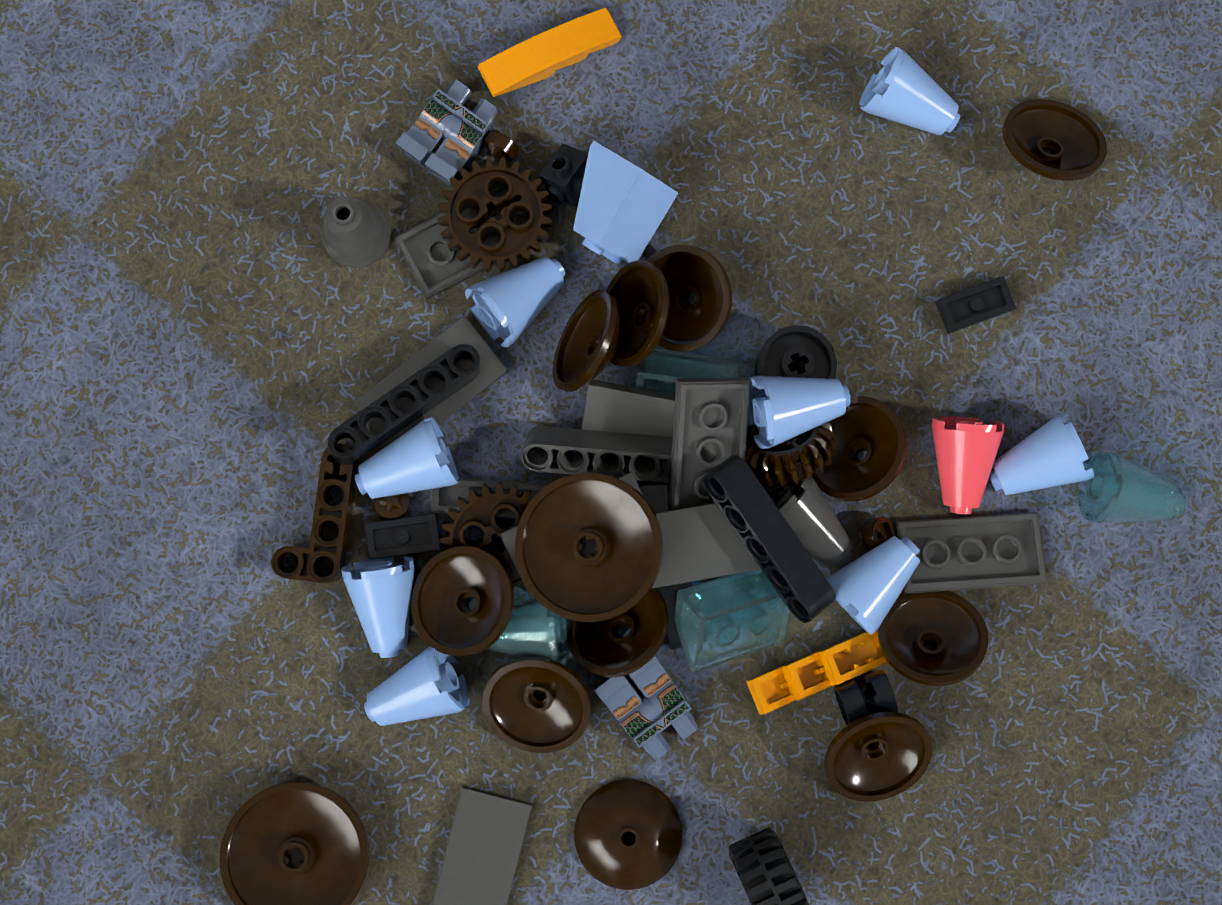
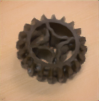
M829 422L767 449L759 448L755 442L753 435L759 434L756 424L749 426L747 429L745 462L759 482H766L769 487L776 483H780L784 487L790 482H795L798 485V481L804 478L811 480L812 474L823 473V466L832 464L831 457L836 454V437L834 429L831 428Z

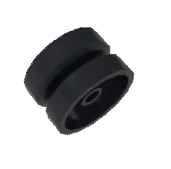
M793 325L779 329L766 340L755 360L754 376L835 379L837 358L833 346L822 333L810 327ZM789 365H798L800 373L798 374L797 370L791 372L788 368Z

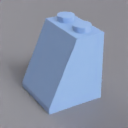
M593 140L589 148L573 230L585 237L582 243L584 246L599 255L602 254L618 265L622 259L628 263L639 260L677 197L678 192Z

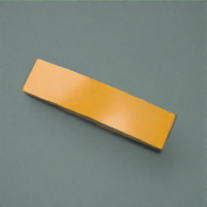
M603 8L563 23L512 46L480 63L477 68L492 96L496 97L552 76L556 70L586 59L589 53L618 43L622 36L607 8Z
M878 630L872 635L865 631L746 681L759 715H762L795 700L804 699L830 686L839 685L887 663V660L879 646Z

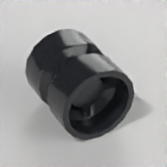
M882 669L863 675L862 681L859 683L851 679L839 685H834L835 697L846 726L856 719L869 714L898 712L893 689Z

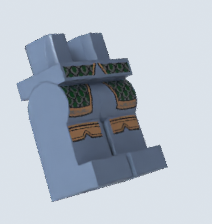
M457 79L444 92L437 89L432 96L433 99L424 107L415 123L407 133L403 132L395 143L401 153L424 169L427 168L428 172L451 188L453 187L449 179L452 177L460 181L462 178L460 168L467 170L485 144L483 140L491 130L490 126L493 124L498 113L497 108L483 98L472 112L463 105L472 92Z
M654 656L642 668L629 674L643 693V698L638 695L625 676L611 677L594 691L633 739L638 748L643 746L646 752L655 760H658L671 750V747L661 735L663 730L672 724L684 740L698 730V727L689 712L692 708L686 702L656 656Z

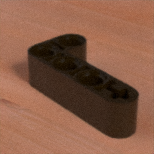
M336 444V450L340 453L352 451L346 445ZM327 447L324 450L321 458L309 548L284 546L277 549L272 556L271 567L279 577L318 583H333L340 579L342 567L345 566L356 488L355 475L358 473L359 461L350 465L341 464L339 475L344 478L347 477L345 483L337 479H329L331 474L338 477L339 468L333 464V457L329 448ZM334 487H341L344 492L343 501L336 506H332L328 501V493ZM330 522H335L339 527L338 537L333 541H327L323 536V529ZM294 553L298 558L299 564L295 571L288 573L283 567V560L287 554ZM325 557H329L334 563V570L328 577H323L318 571L319 562Z

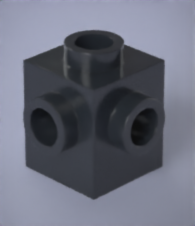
M562 143L550 161L545 164L538 176L546 187L545 191H548L549 197L559 204H562L564 201L577 207L588 154Z

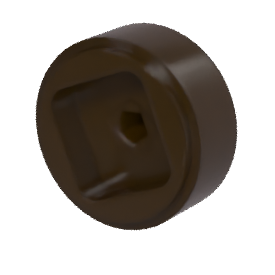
M494 129L490 130L483 140L486 146L489 147V153L496 159L504 157L506 160L512 161L519 151L514 141Z
M408 493L374 498V510L384 520L401 519L408 511L410 499Z
M885 517L868 519L862 527V540L865 547L870 551L891 537L896 536V531L891 521Z

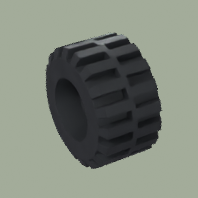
M770 827L729 845V856L751 905H809L789 858L776 832Z

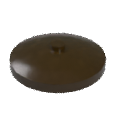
M572 474L555 480L544 487L527 505L516 532V562L527 589L546 609L573 621H603L632 609L651 590L660 572L663 559L662 530L652 506L638 490L628 483L605 474Z
M296 781L277 784L251 797L238 809L230 820L220 848L221 877L228 896L234 905H350L364 883L369 865L368 837L355 809L335 791L310 782Z

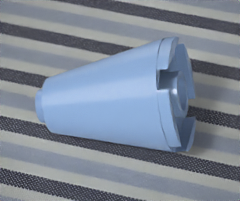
M898 47L893 48L880 63L884 67L877 75L873 73L861 96L859 105H861L860 109L866 113L939 136L945 131L950 133L960 119V114L957 113L959 105L904 50Z
M544 256L471 285L465 290L466 299L473 298L476 305L470 309L493 340H496L498 337L502 338L504 342L501 346L509 347L564 286L563 277L565 276V271L556 259L550 260Z
M757 375L748 377L752 384L748 422L749 425L756 424L759 434L753 435L759 448L762 449L776 446L845 414L846 407L850 406L849 390L838 379Z
M1062 413L994 461L993 470H991L989 478L996 492L1002 489L1005 495L1088 481L1094 478V472L1092 468L1085 471L1084 468H1087L1084 461L1089 458L1072 422L1067 423V414Z
M433 417L424 419L358 466L359 473L355 475V481L362 495L368 493L370 498L374 499L448 487L459 483V475L449 447L445 446L441 438L444 435Z
M896 536L891 537L826 578L835 592V601L867 633L872 635L878 630L919 565L920 560L916 555L920 550L906 536L901 540Z
M393 556L358 561L354 563V570L350 571L347 566L342 567L341 570L342 578L371 651L379 653L381 658H391L400 655L401 649L407 647L414 576V561L409 556H403L404 563H394Z
M429 646L367 694V702H365L364 708L368 718L372 722L376 721L380 726L459 713L464 710V707L469 706L470 703L469 690L464 675L462 674L457 677L451 665L458 662L455 656L443 654Z

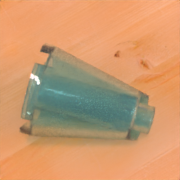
M1099 452L1090 459L1087 468H1085V471L1092 468L1094 472V478L1088 480L1086 494L1079 491L1078 495L1079 509L1083 518L1096 523L1172 521L1182 514L1185 509L1186 498L1179 486L1115 453Z
M536 599L514 603L512 616L506 630L486 650L517 657H543L566 664L570 651L563 650L564 642L567 641L568 619L554 614Z

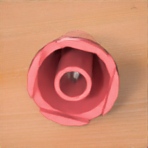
M941 416V419L932 417L931 426L943 504L950 506V512L971 514L972 508H979L1004 433L1005 423L990 420V424H983L980 418Z

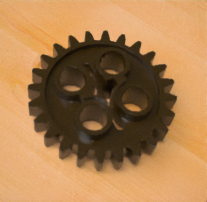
M487 157L484 168H481L476 161H472L473 172L471 173L464 168H460L463 179L459 181L451 177L449 181L454 190H442V195L448 200V203L438 204L439 211L447 214L437 218L439 225L448 227L441 232L443 239L454 238L448 245L449 250L452 252L461 248L458 254L459 261L463 262L470 256V265L473 269L480 262H484L486 273L490 272L493 264H498L501 273L504 272L505 263L510 262L516 268L518 267L517 259L520 257L527 262H531L528 251L532 249L540 253L541 246L537 240L549 239L548 233L542 228L552 227V219L543 216L553 212L552 205L542 204L549 199L548 191L537 192L542 186V180L539 178L530 182L532 177V170L530 168L521 174L519 173V162L516 161L511 168H507L504 157L501 158L498 166H493L490 157ZM502 184L509 188L507 194L500 198L493 197L490 194L491 189L495 185ZM516 196L521 197L519 202L510 204ZM468 205H475L480 208L479 214L474 218L468 219L461 214ZM492 210L496 213L501 212L502 218L498 221L494 217L490 218L489 212ZM517 212H525L530 216L529 221L520 226L513 224L510 220ZM481 226L475 234L469 233L471 229ZM492 232L499 234L501 240L497 245L489 247L482 243L486 234Z
M498 481L495 491H490L487 483H483L482 494L479 495L473 488H470L469 501L460 496L457 498L460 510L450 507L447 514L454 521H443L442 528L450 532L440 536L441 543L450 545L444 548L442 552L459 546L482 548L489 545L483 550L501 561L511 578L513 590L514 586L519 585L526 592L527 590L505 544L500 546L497 542L490 543L492 542L493 534L497 533L501 537L500 533L519 525L522 514L530 503L528 501L530 490L526 489L521 495L516 494V484L513 483L508 491H503L501 481ZM502 508H509L515 513L516 517L510 523H501L496 519V512ZM476 525L483 530L484 535L478 540H470L465 536L464 530L468 526Z

